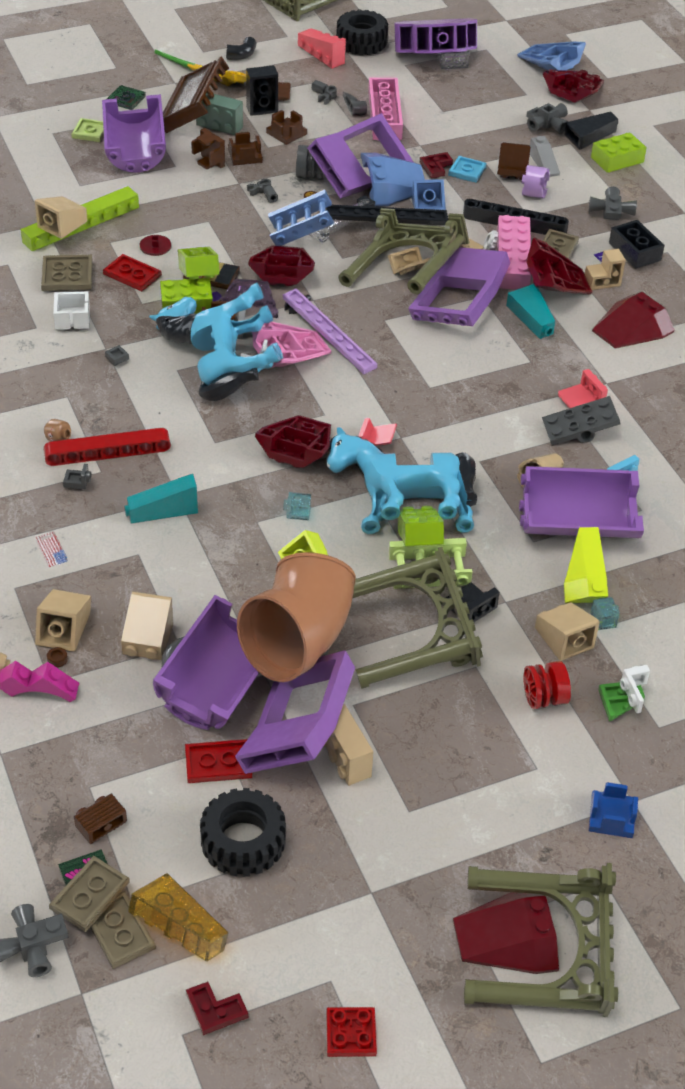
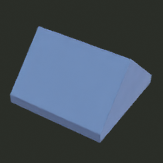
M444 179L413 180V207L415 209L446 210Z

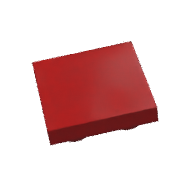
M327 1007V1057L376 1056L375 1007Z

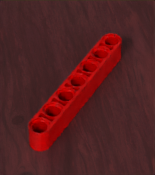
M154 428L51 441L44 445L43 450L46 464L57 466L165 452L170 449L171 442L167 429Z

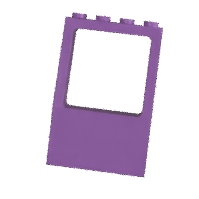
M382 113L338 133L317 138L307 148L340 199L373 187L370 176L366 174L345 142L348 139L372 130L390 157L414 163Z
M459 247L430 279L424 290L408 308L412 319L474 326L498 292L510 265L507 252ZM444 287L480 290L466 310L429 307Z
M346 650L321 656L312 669L291 681L273 682L256 729L235 756L245 774L310 761L316 758L336 728L355 670V666ZM329 680L317 713L281 721L294 688Z

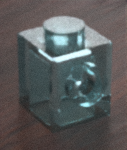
M289 492L288 500L284 499L283 504L286 518L309 521L311 494Z
M613 598L594 599L591 615L600 622L598 630L617 628L620 612Z

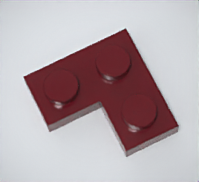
M448 152L420 157L419 161L430 178L445 176L443 167L453 165V159Z
M208 981L186 989V996L202 1035L249 1018L240 993L216 1001Z

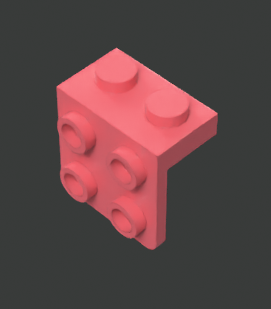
M589 369L583 370L580 384L560 390L558 396L569 408L606 397L608 389Z

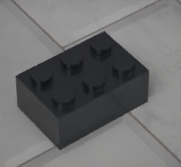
M274 65L246 68V107L250 116L278 112V72Z
M639 220L611 227L609 244L614 249H619L624 258L635 269L662 261L665 245Z

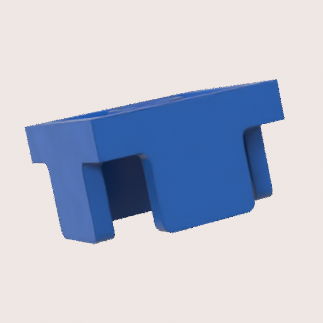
M609 782L605 784L603 792L592 791L588 831L633 838L638 811V797L626 796L627 785Z

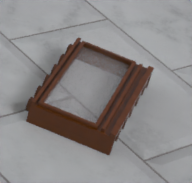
M222 56L217 61L214 60L181 76L163 111L165 133L171 132L208 113L201 102L203 101L206 106L210 105V101L205 94L207 93L210 98H213L214 93L209 86L214 91L218 90V86L213 78H215L217 83H220L222 79L219 74L223 76L225 71L229 70V66Z

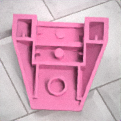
M270 322L264 323L261 330L252 332L253 347L258 354L264 339L268 340L267 347L275 342L278 343L283 359L273 363L271 368L288 366L328 355L332 352L317 331Z

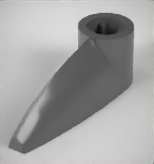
M343 92V98L351 115L367 113L366 101H360L353 95Z

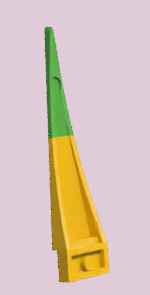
M155 49V54L193 71L202 67V65L176 58ZM227 70L225 75L219 74L222 79L220 83L226 86L236 82L241 84L246 82V74L242 72Z

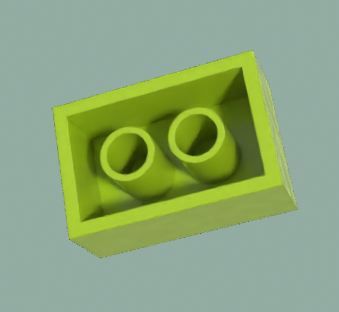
M629 132L593 142L591 158L603 170L609 173L643 163L647 147Z
M210 246L177 249L179 269L189 279H198L199 276L213 278L219 274L218 254Z
M210 278L160 281L162 309L173 305L184 297H191L196 301L197 308L194 312L195 314L200 313L202 307H206V310L211 308L213 299Z
M422 506L421 509L403 507L398 517V533L405 546L444 544V521L432 506Z

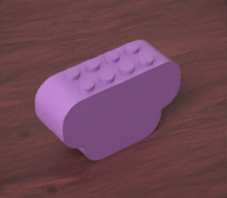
M477 19L421 20L394 23L395 52L423 54L463 52L477 49Z

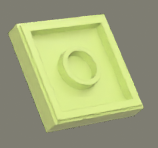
M80 118L71 134L72 138L101 142L104 137L103 121Z

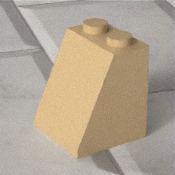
M63 196L34 200L37 226L60 239L87 222L86 208Z
M53 589L37 607L35 645L51 648L60 647L74 652L90 616L91 596Z
M132 591L121 639L122 654L161 660L174 624L172 597Z
M570 602L538 614L535 629L559 661L594 648L600 622L597 618Z

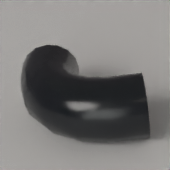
M246 37L242 45L227 44L226 59H244L251 56L256 49V40L253 37Z

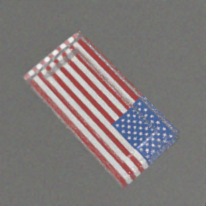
M55 532L36 537V542L49 567L68 561Z

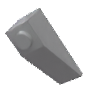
M537 136L531 138L530 156L537 166L549 169V177L560 175L551 145L546 137Z

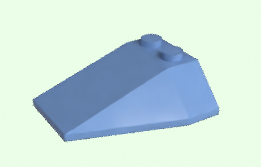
M573 41L535 44L518 53L517 56L548 71L549 69L568 70L574 68L580 62L586 43Z
M379 153L360 154L363 167H368L373 186L369 194L370 199L375 201V206H389L411 198L413 180H425L421 164Z

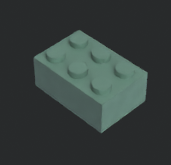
M206 93L205 95L209 99L210 105L206 106L203 101L201 103L208 113L197 118L196 125L232 135L238 133L243 128V101L217 94L210 98Z

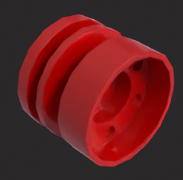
M562 661L548 662L545 668L541 664L529 665L524 668V690L532 709L547 707L549 702L554 706L570 702V679L566 666Z

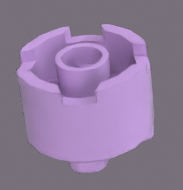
M527 165L526 175L522 177V184H524L522 195L545 198L548 190L546 188L547 181H549L550 176L549 169Z

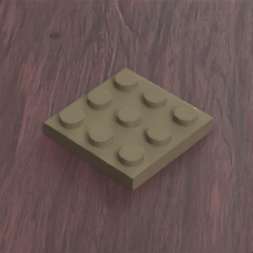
M92 254L43 256L42 291L92 290Z

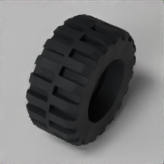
M351 10L344 13V15L342 14L337 20L336 36L340 39H346L345 51L348 53L351 52L354 55L376 54L378 51H382L388 43L389 24L384 16L380 13L377 14L375 11Z
M236 788L231 789L230 793L226 794V792L219 794L218 799L213 798L209 802V807H205L200 819L203 854L208 858V862L213 867L218 866L219 871L223 873L228 871L232 876L243 874V877L250 876L251 873L257 875L263 873L264 868L270 869L274 866V861L277 862L280 859L281 852L285 848L286 823L281 806L278 802H273V798L270 795L266 794L264 796L262 791L256 789L255 791H250V788H243V790L237 791ZM238 823H250L263 831L257 838L249 841H236L224 834L227 828Z

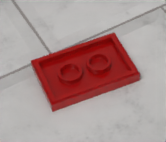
M125 254L119 256L103 269V275L141 292L162 276L161 270Z
M247 739L185 744L187 783L252 778V773L245 774L235 757Z

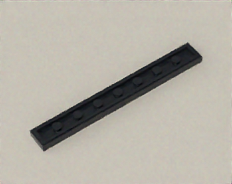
M333 204L326 207L333 220L376 222L381 208L395 209L398 223L445 225L449 220L447 210Z

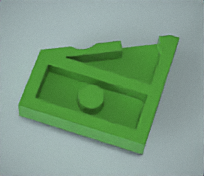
M620 682L599 685L598 690L609 721H613L633 708L630 706L628 696L622 690ZM641 685L637 686V688L644 699L645 695Z

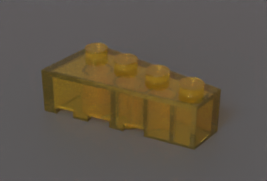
M168 873L131 894L128 910L133 916L139 915L145 919L144 923L151 927L155 925L163 930L164 935L168 938H174L182 942V947L207 962L224 951L229 932Z

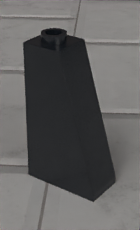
M606 112L566 122L564 135L580 150L616 132L618 118L612 112Z

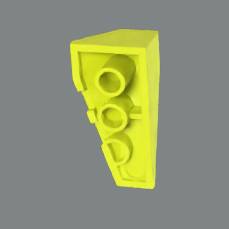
M579 527L563 584L565 603H604L608 597L607 576L599 527Z
M304 530L278 551L281 559L291 554L305 552L328 555L319 534Z

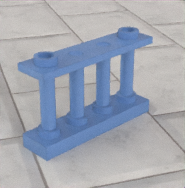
M326 190L268 214L271 223L277 229L276 232L270 234L275 246L285 245L334 224L328 210H326V207L332 205ZM317 211L320 212L319 214L311 217L312 213ZM305 217V220L297 223L298 219ZM291 223V226L283 229V225Z

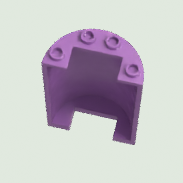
M161 94L146 96L148 109L119 111L117 99L102 100L105 153L109 161L117 168L127 172H144L152 169L162 160L166 150Z
M526 466L525 474H521V485L524 486L523 500L519 502V511H523V515H520V526H523L525 534L577 536L579 527H599L600 537L638 539L642 537L644 533L643 516H638L636 500L639 489L638 471Z
M217 595L213 596L153 679L154 691L158 698L162 697L166 702L164 707L183 722L209 730L210 727L219 729L226 724L259 675V672L251 665L241 648L237 634V619L230 616L232 603Z

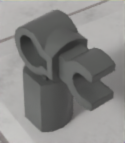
M318 80L312 83V90L320 93L318 102L324 100V105L329 103V100L337 97V88L335 86H328Z
M262 179L257 184L247 185V191L250 192V196L260 192L265 194L270 203L278 200V195L271 186L270 179Z

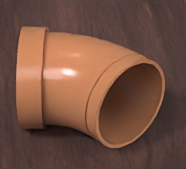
M309 552L291 554L278 562L272 589L248 599L242 605L237 618V634L241 648L248 661L259 673L273 681L288 682L313 668L317 660L337 639L347 620L356 580L353 569L345 562L332 556Z

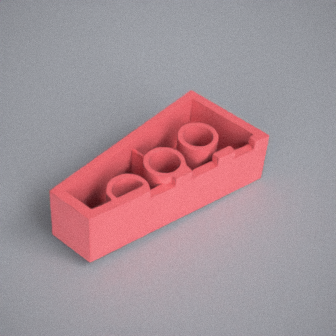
M312 28L298 33V46L333 69L345 64V38L340 39L338 36H330L329 33L324 34L322 31Z

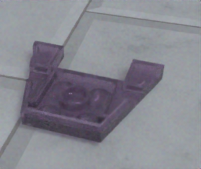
M235 279L226 290V294L219 299V301L230 302L238 298L240 294L245 293L251 285L257 282L264 298L255 301L253 306L267 305L272 317L278 318V309H276V303L273 300L268 281Z

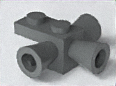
M547 103L539 108L536 107L527 111L528 128L535 132L541 126L546 129L553 127L558 133H563L568 121L561 118L567 116V107L563 103H559L556 107Z
M612 186L606 189L605 200L590 196L588 212L603 210V219L619 220L621 219L622 212L633 216L636 214L637 200L622 202L620 190L617 187Z
M31 904L19 905L11 912V916L18 926L16 928L17 937L0 939V962L21 951L24 962L28 961V975L30 977H41L52 969L46 957V945L69 938L62 913L35 922L34 906Z

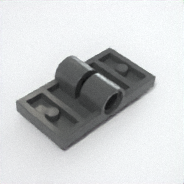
M610 396L542 417L552 446L578 438L582 443H587L594 439L595 432L621 424Z

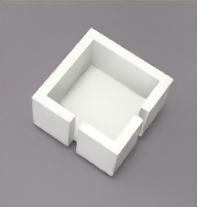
M88 291L54 292L53 314L55 330L71 329V327H74V329H89L90 303Z

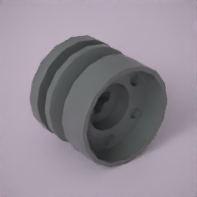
M298 145L296 177L306 178L308 171H311L312 178H315V173L318 172V179H322L323 172L307 149L309 145Z

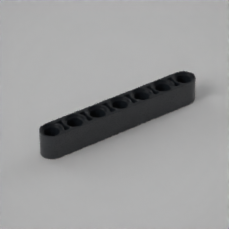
M466 199L464 201L463 214L464 218L468 220L498 225L499 215L530 217V232L546 235L549 229L563 233L568 231L569 220L566 217L476 199Z

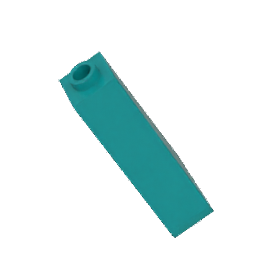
M531 284L508 293L506 306L539 339L554 334L555 319L538 287Z
M194 474L183 476L127 497V505H124L126 517H130L132 524L197 514V485Z

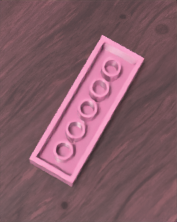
M369 77L368 95L371 118L382 113L398 139L402 140L403 120L398 79ZM372 131L373 140L379 141L375 133Z
M499 215L497 251L507 252L510 260V265L499 288L517 290L529 286L531 274L526 263L531 246L530 217Z

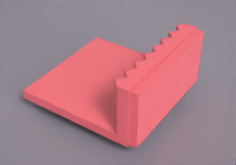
M366 418L358 436L362 439H367L376 446L391 444L397 424L373 426L370 418Z

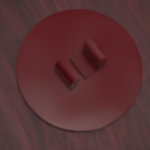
M149 235L143 238L139 244L140 250L151 256L163 255L171 249L170 239L162 235Z

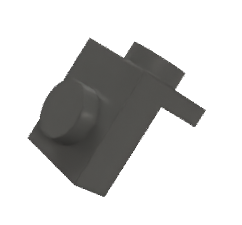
M88 464L83 465L82 471L67 469L63 480V487L86 489L87 483L91 482L92 477Z

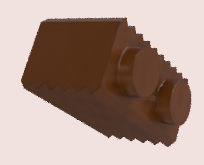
M111 793L106 797H99L88 808L83 807L79 809L76 815H74L75 827L89 844H92L97 839L104 837V835L126 823L127 814L125 808Z

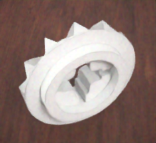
M492 230L489 232L484 242V250H494L496 248L499 238L497 231Z

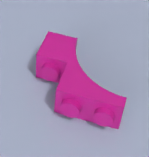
M14 661L0 670V689L11 697L24 692H44L59 696L69 702L76 699L79 682L49 662L31 671L19 662Z

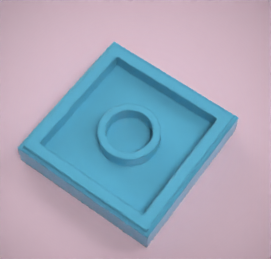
M458 156L450 168L448 176L477 183L486 169L487 163Z

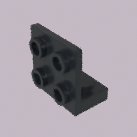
M470 582L461 588L463 593L461 600L463 603H467L470 613L467 614L469 620L473 619V622L498 607L500 592L495 587L489 591L482 592L476 585Z

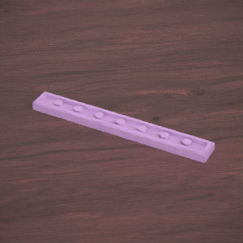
M294 289L283 294V299L362 374L377 368V363L300 291Z

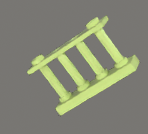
M466 538L444 539V544L405 546L403 541L389 542V560H397L398 566L405 564V559L419 560L435 555V551L442 547L444 554L448 553L449 557H454L456 566L454 571L457 577V581H455L456 586L467 585L472 579V569H464L462 557H465ZM438 579L436 582L426 585L429 587H438L441 583ZM407 585L393 586L394 589L415 588Z

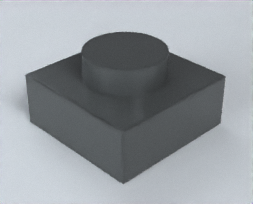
M120 345L105 351V357L114 366L129 360V354Z

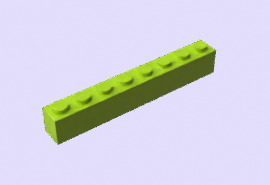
M127 186L82 204L81 206L85 207L87 211V222L64 238L139 208L138 194ZM37 223L20 229L22 243L31 251L62 240L39 228Z

